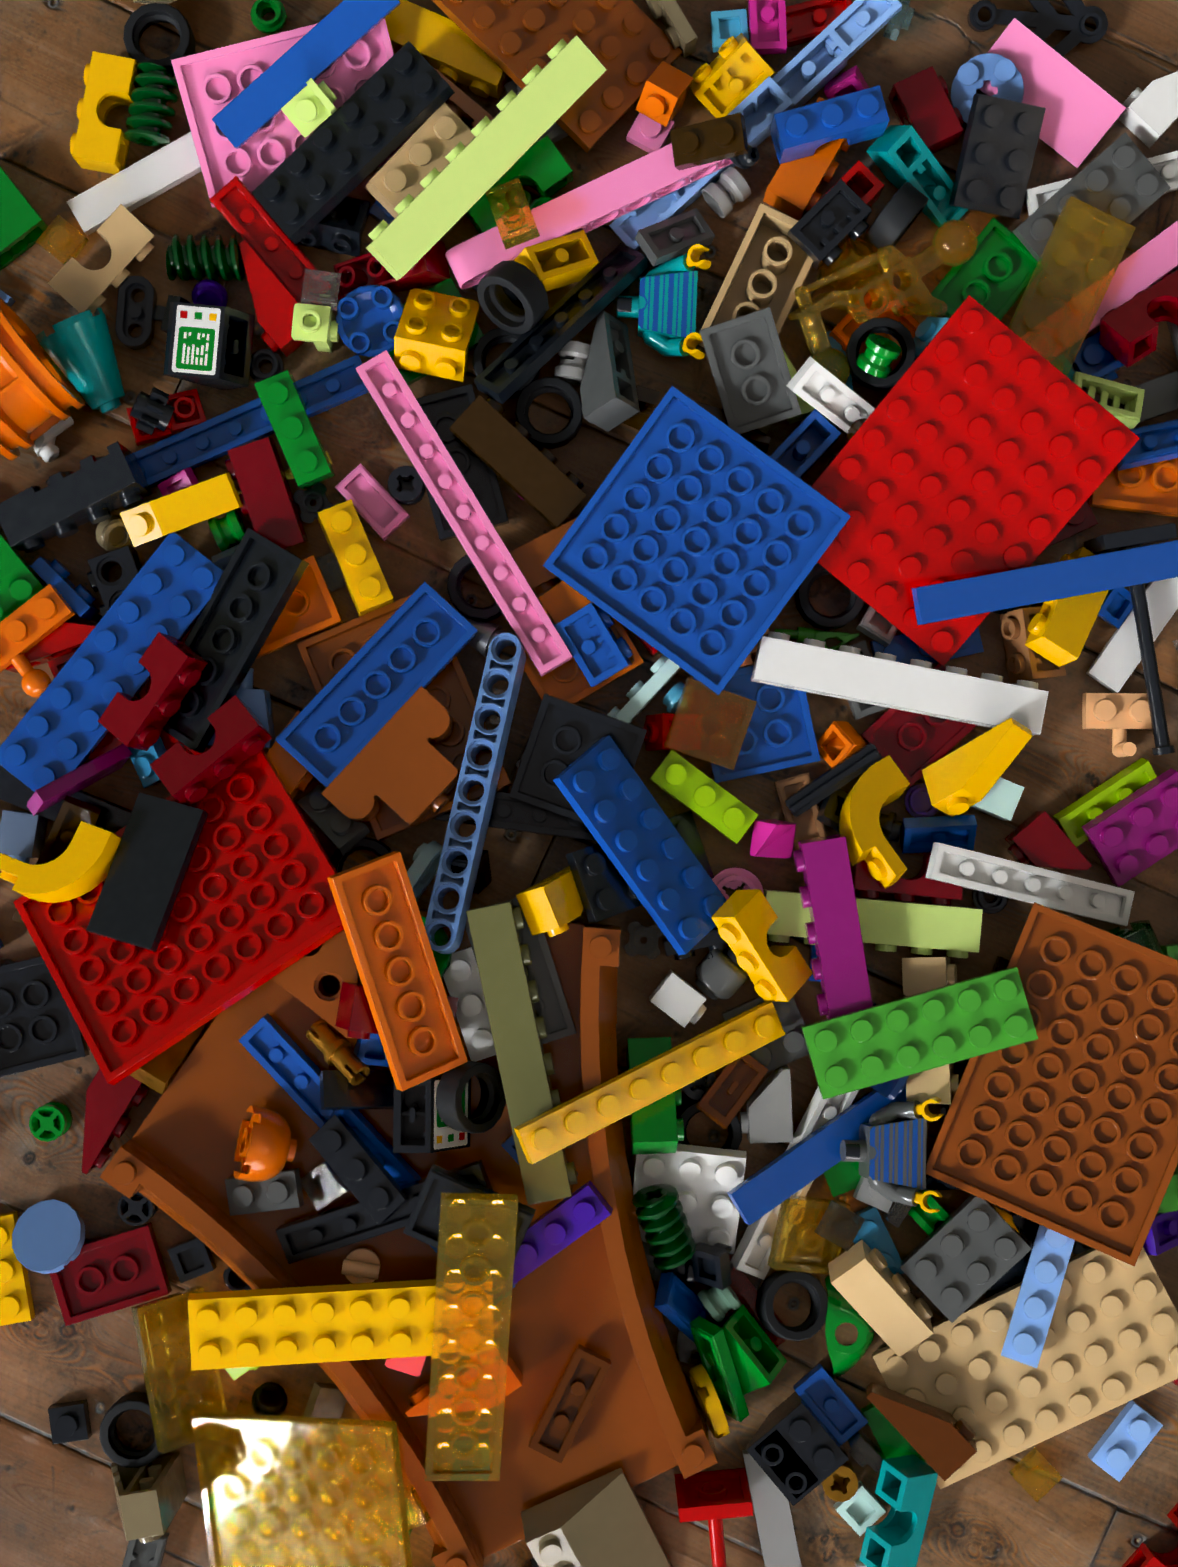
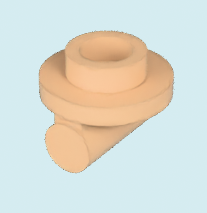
M355 1249L344 1259L341 1274H344L353 1284L372 1283L379 1278L381 1268L379 1257L370 1249Z

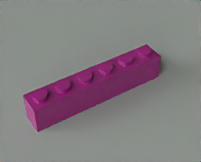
M839 834L798 841L799 850L794 851V861L797 872H803L805 886L799 887L802 907L809 908L811 922L805 923L808 943L815 944L817 958L811 959L814 980H821L823 993L817 994L820 1016L826 1015L827 1019L872 1007L873 1003L846 836Z

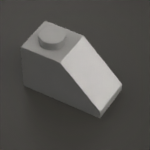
M783 1065L775 1069L745 1102L746 1112H740L742 1134H747L750 1144L793 1142L790 1068L787 1065Z

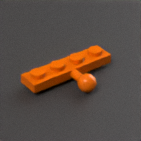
M48 584L0 622V673L12 664L22 676L21 686L23 691L34 698L41 696L51 683V679L45 671L34 669L24 654L75 615V612L53 585Z

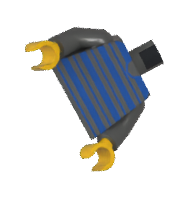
M933 1096L922 1104L917 1100L890 1102L871 1114L869 1122L860 1124L859 1140L841 1141V1160L843 1162H859V1175L868 1178L870 1187L888 1200L913 1207L920 1204L921 1208L927 1213L939 1212V1209H932L928 1206L927 1198L931 1194L936 1197H943L942 1194L936 1190L921 1193L920 1189H926L927 1120L937 1121L944 1115L932 1114L928 1109L929 1103H940L942 1100Z

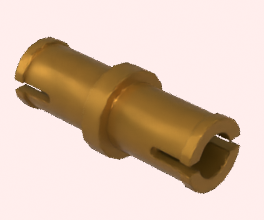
M319 1020L312 1024L311 1028L317 1034L308 1030L306 1037L324 1054V1060L327 1064L336 1066L352 1085H358L366 1078L359 1072L362 1071L368 1076L370 1068L351 1051V1044L346 1039H340L327 1026L325 1021Z

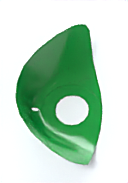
M827 1276L825 1282L828 1293L825 1338L834 1370L833 1378H836L849 1371L865 1355L874 1339V1331L869 1332L873 1330L871 1326L830 1283V1276ZM845 1322L853 1324L858 1331L856 1341L848 1346L840 1344L835 1337L837 1327Z

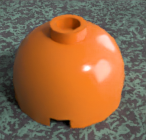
M250 1105L246 1112L253 1114L250 1121H242L237 1138L234 1161L241 1162V1171L234 1170V1177L238 1180L262 1182L278 1175L283 1170L286 1161H293L297 1140L291 1139V1128L286 1119L277 1111L266 1107Z

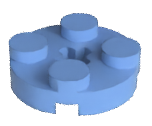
M985 53L971 58L960 66L952 83L951 101L953 108L956 107L960 111L964 122L968 123L973 96L977 94L978 89L983 88L985 81H991V86L998 88V93L992 95L993 97L1022 103L1024 96L1023 78L1011 60L999 54Z

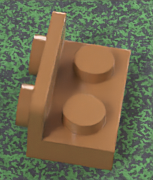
M1042 606L1021 608L1000 615L1006 668L1010 683H1017V680L1029 681L1066 676L1065 665L1058 667L1025 646V642L1030 634L1027 630L1028 625L1033 617L1040 612Z

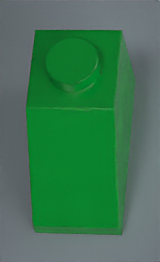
M742 1304L733 1311L721 1328L723 1329L744 1395L770 1385L787 1360Z

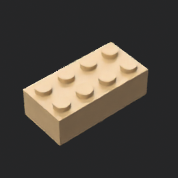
M760 203L701 330L770 307L778 336L780 335L813 263V260L788 236L789 230L798 220ZM703 342L698 344L699 346L704 347Z

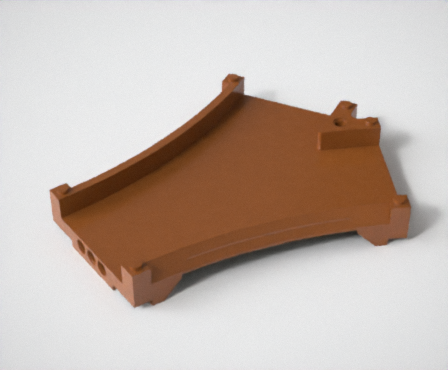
M419 909L421 916L427 917L428 909ZM569 922L567 923L569 930L561 934L549 937L548 933L545 932L577 1031L576 1034L543 1044L544 1053L551 1052L554 1062L555 1074L549 1075L552 1090L559 1089L562 1103L618 1076L616 1024L620 926ZM443 927L449 938H451L450 929ZM466 929L464 930L461 945L455 952L471 947ZM344 930L323 943L320 950L314 949L216 1016L135 1135L119 1148L100 1175L101 1179L129 1199L137 1192L149 1199L210 1248L252 1290L353 1284L341 1272L344 1259H346L351 1251L358 1248L370 1249L379 1257L381 1264L379 1278L372 1283L445 1279L458 1276L429 1244L404 1234L405 1227L292 1264H288L276 1233V1229L280 1225L356 1201L357 1198L308 1140L320 1129L317 1124L238 1040L268 1013L321 1071L338 1070L336 1066L327 1064L324 1060V1054L312 1041L308 1040L306 1033L308 1030H311L314 1034H317L311 1028V1025L319 1020H323L340 1039H346L352 1046L351 1051H354L357 1038L348 1037V1030L335 1026L342 981L362 984ZM326 975L337 977L340 982L338 993L329 994L324 990L322 982ZM442 977L441 979L444 985L446 995H449L444 977ZM456 1017V1018H455V1023H456V1026H457V1029H458V1032H459V1035H460V1038H461V1041H462V1045H463V1048H464V1051H465L467 1060H468V1061H471L470 1056H469V1053H468V1050H467V1047H466V1044H465V1041H464V1038H463V1035H462V1032H461V1029H460V1026H459V1023H458V1020H457V1017ZM496 1055L476 1061L487 1063L497 1068L500 1073ZM367 1065L370 1070H390V1067ZM476 1076L471 1077V1116L478 1107L481 1095L479 1080ZM505 1104L501 1118L493 1128L484 1133H471L470 1147L434 1153H399L422 1179L427 1177L433 1164L450 1170L482 1160L493 1191L536 1209L531 1223L565 1199L561 1198L531 1205L527 1204L520 1166L501 1146L513 1134L507 1104ZM250 1105L266 1107L277 1111L288 1122L291 1128V1139L297 1140V1148L293 1161H286L283 1170L299 1168L304 1205L301 1207L230 1216L225 1179L234 1176V1170L241 1171V1162L234 1161V1155L241 1123L243 1120L250 1121L253 1114L246 1112ZM393 1109L359 1110L393 1147ZM622 1119L571 1144V1147L565 1148L567 1161H574L576 1171L578 1172V1184L572 1185L573 1192L588 1181H591L613 1209L612 1214L518 1281L516 1286L493 1306L494 1341L500 1340L522 1372V1386L492 1407L408 1417L405 1411L408 1401H410L409 1395L425 1383L429 1387L441 1379L439 1374L445 1368L455 1362L460 1366L470 1359L469 1353L426 1356L421 1375L418 1377L386 1367V1359L318 1363L363 1421L403 1483L406 1493L434 1542L431 1558L436 1567H483L485 1557L525 1539L521 1518L522 1511L616 1469L622 1468L631 1487H634L676 1466H679L685 1479L718 1463L713 1437L698 1406V1401L678 1357H676L663 1315L654 1307L656 1292L641 1238L636 1206L632 1203L634 1195L625 1150ZM578 1344L610 1359L611 1366L562 1463H559L528 1447L567 1365ZM489 1432L490 1474L453 1476L452 1434Z

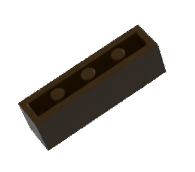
M479 395L451 425L449 430L553 528H557L587 496L581 490L584 484L570 471L566 475L563 474L555 466L558 462L557 458L545 447L542 446L538 450L528 441L532 435L520 423L515 421L511 425L502 416L505 410L497 401L491 397L485 400Z

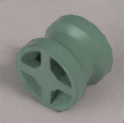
M730 1286L724 1290L711 1287L708 1290L702 1289L697 1293L704 1307L718 1323L725 1319V1315L730 1309L736 1310L742 1305Z

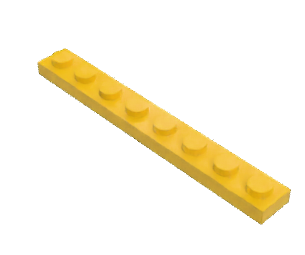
M765 1001L515 1127V1133L528 1163L534 1164L786 1035L773 1002Z

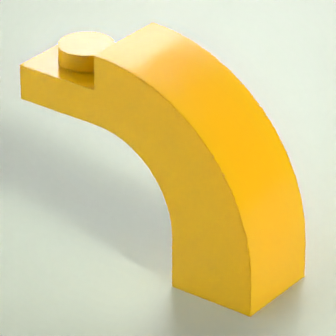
M890 755L871 765L861 775L843 803L839 820L840 834L846 836L849 861L852 866L865 860L872 877L880 881L885 889L896 883L907 870V867L883 835L879 822L881 808L897 800L910 785Z
M81 821L67 849L59 857L48 863L39 865L28 864L0 853V878L13 883V891L35 901L57 903L73 900L90 892L106 879L121 838L112 832Z

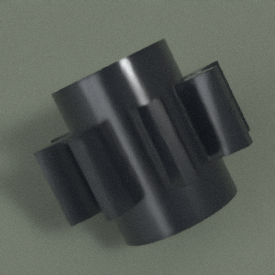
M155 387L152 388L150 395L140 391L130 412V416L138 419L135 428L149 435H152L155 428L164 432L175 409L174 406L167 403L169 394Z

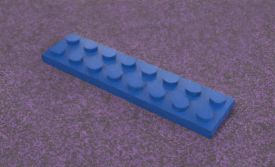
M175 532L168 534L0 746V765L34 792L82 766L109 732L98 720L117 692L137 697L151 679L149 671L138 661L158 632L175 637L177 640H182L211 599L214 588L224 571Z

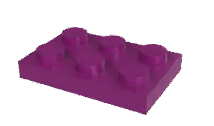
M1172 768L1082 826L1111 882L1117 887H1120L1178 849V771Z

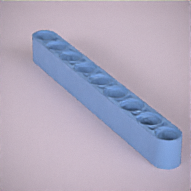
M511 633L496 635L489 645L424 925L432 950L440 954L455 952L460 947L467 921L466 911L469 910L526 663L525 649L520 640ZM504 647H516V653L512 658L508 660L499 658L500 652ZM500 680L508 682V688L504 693L500 695L491 693L492 687L496 682ZM491 715L500 716V723L495 729L486 730L483 728L487 717ZM480 751H492V758L488 764H476V756ZM475 785H482L484 787L483 796L477 801L468 800L467 793L469 789ZM467 820L475 821L476 829L474 833L468 837L460 836L459 828L461 824ZM460 855L466 856L468 860L466 869L460 873H453L451 869L453 859ZM457 891L459 894L457 906L452 909H445L443 906L444 896L448 892ZM442 927H448L451 932L449 942L443 946H438L435 942L436 931Z

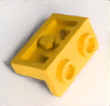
M742 33L736 38L734 36L728 38L719 48V55L710 64L704 63L692 76L694 79L690 87L693 94L715 118L727 116L767 77H771L775 73L772 67L754 49Z

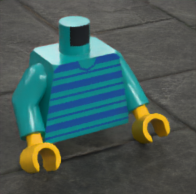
M695 244L691 246L688 253L659 265L649 271L646 277L640 278L639 296H618L617 317L638 318L637 336L643 338L645 344L664 357L687 356L689 354L699 360L705 357V353L696 349V346L703 341L701 335L695 332L698 271H693L695 266L703 270L711 266V261L709 260L699 261L700 255L710 250L703 245Z

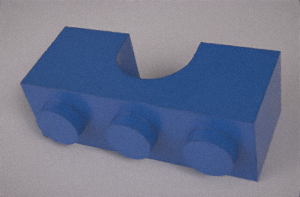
M878 85L776 113L773 115L770 134L780 165L812 156L818 147L833 140L846 138L848 145L881 137L884 135L890 119L881 87Z

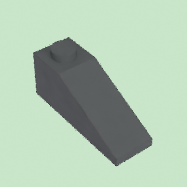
M603 310L597 317L580 386L582 401L581 410L584 419L609 432L640 412L628 327Z

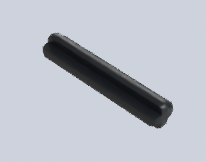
M868 743L786 798V806L795 817L801 815L865 772L871 765L881 760L880 752L874 744Z

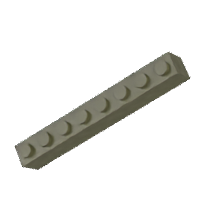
M513 900L469 909L466 913L527 1204L531 1205L570 1197L573 1192L572 1185L578 1184V1177L574 1161L567 1162L565 1148L534 1164L528 1163L514 1130L515 1127L562 1104L559 1089L552 1090L549 1075L555 1074L551 1052L544 1053L542 1039L548 1038L545 1020L543 1016L537 1017L534 1003L540 1001L536 980L529 981L526 967L532 965L530 948L528 943H521L519 930L525 929L521 907L514 908Z

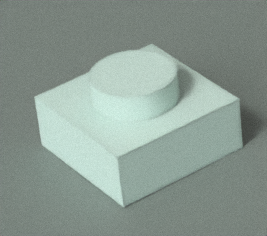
M858 1481L857 1492L850 1500L834 1504L835 1510L859 1536L866 1532L868 1526H872L886 1513L885 1507L861 1481Z

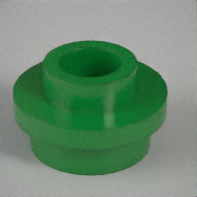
M256 0L251 8V20L255 28L260 32L266 34L276 33L285 25L287 14L284 5L279 0ZM272 12L275 14L272 20L265 21L263 19L266 13Z

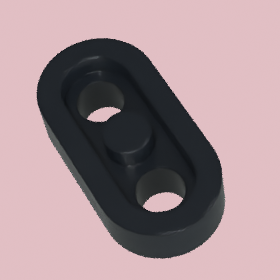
M135 275L126 278L120 284L118 290L116 335L126 347L133 350L147 347L152 342L155 331V321L152 320L154 307L157 305V293L153 285L142 276ZM137 293H145V297L141 302H134V296ZM136 327H141V335L139 337H132V330Z

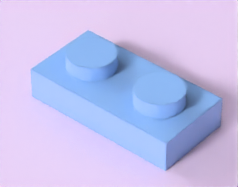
M1131 1400L1087 1456L1120 1482L1163 1427V1424Z

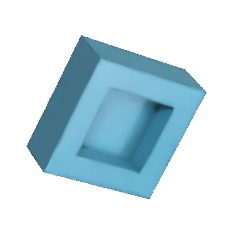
M746 9L714 11L710 13L713 53L718 52L721 45L732 36L736 38L740 33L749 41Z

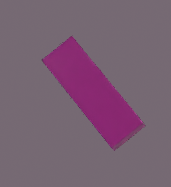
M123 744L37 789L26 806L33 816L64 800L66 795L71 796L121 769L131 757V751Z

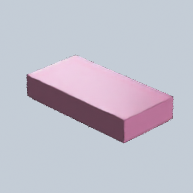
M361 463L335 486L336 490L346 500H352L356 511L384 541L410 517Z

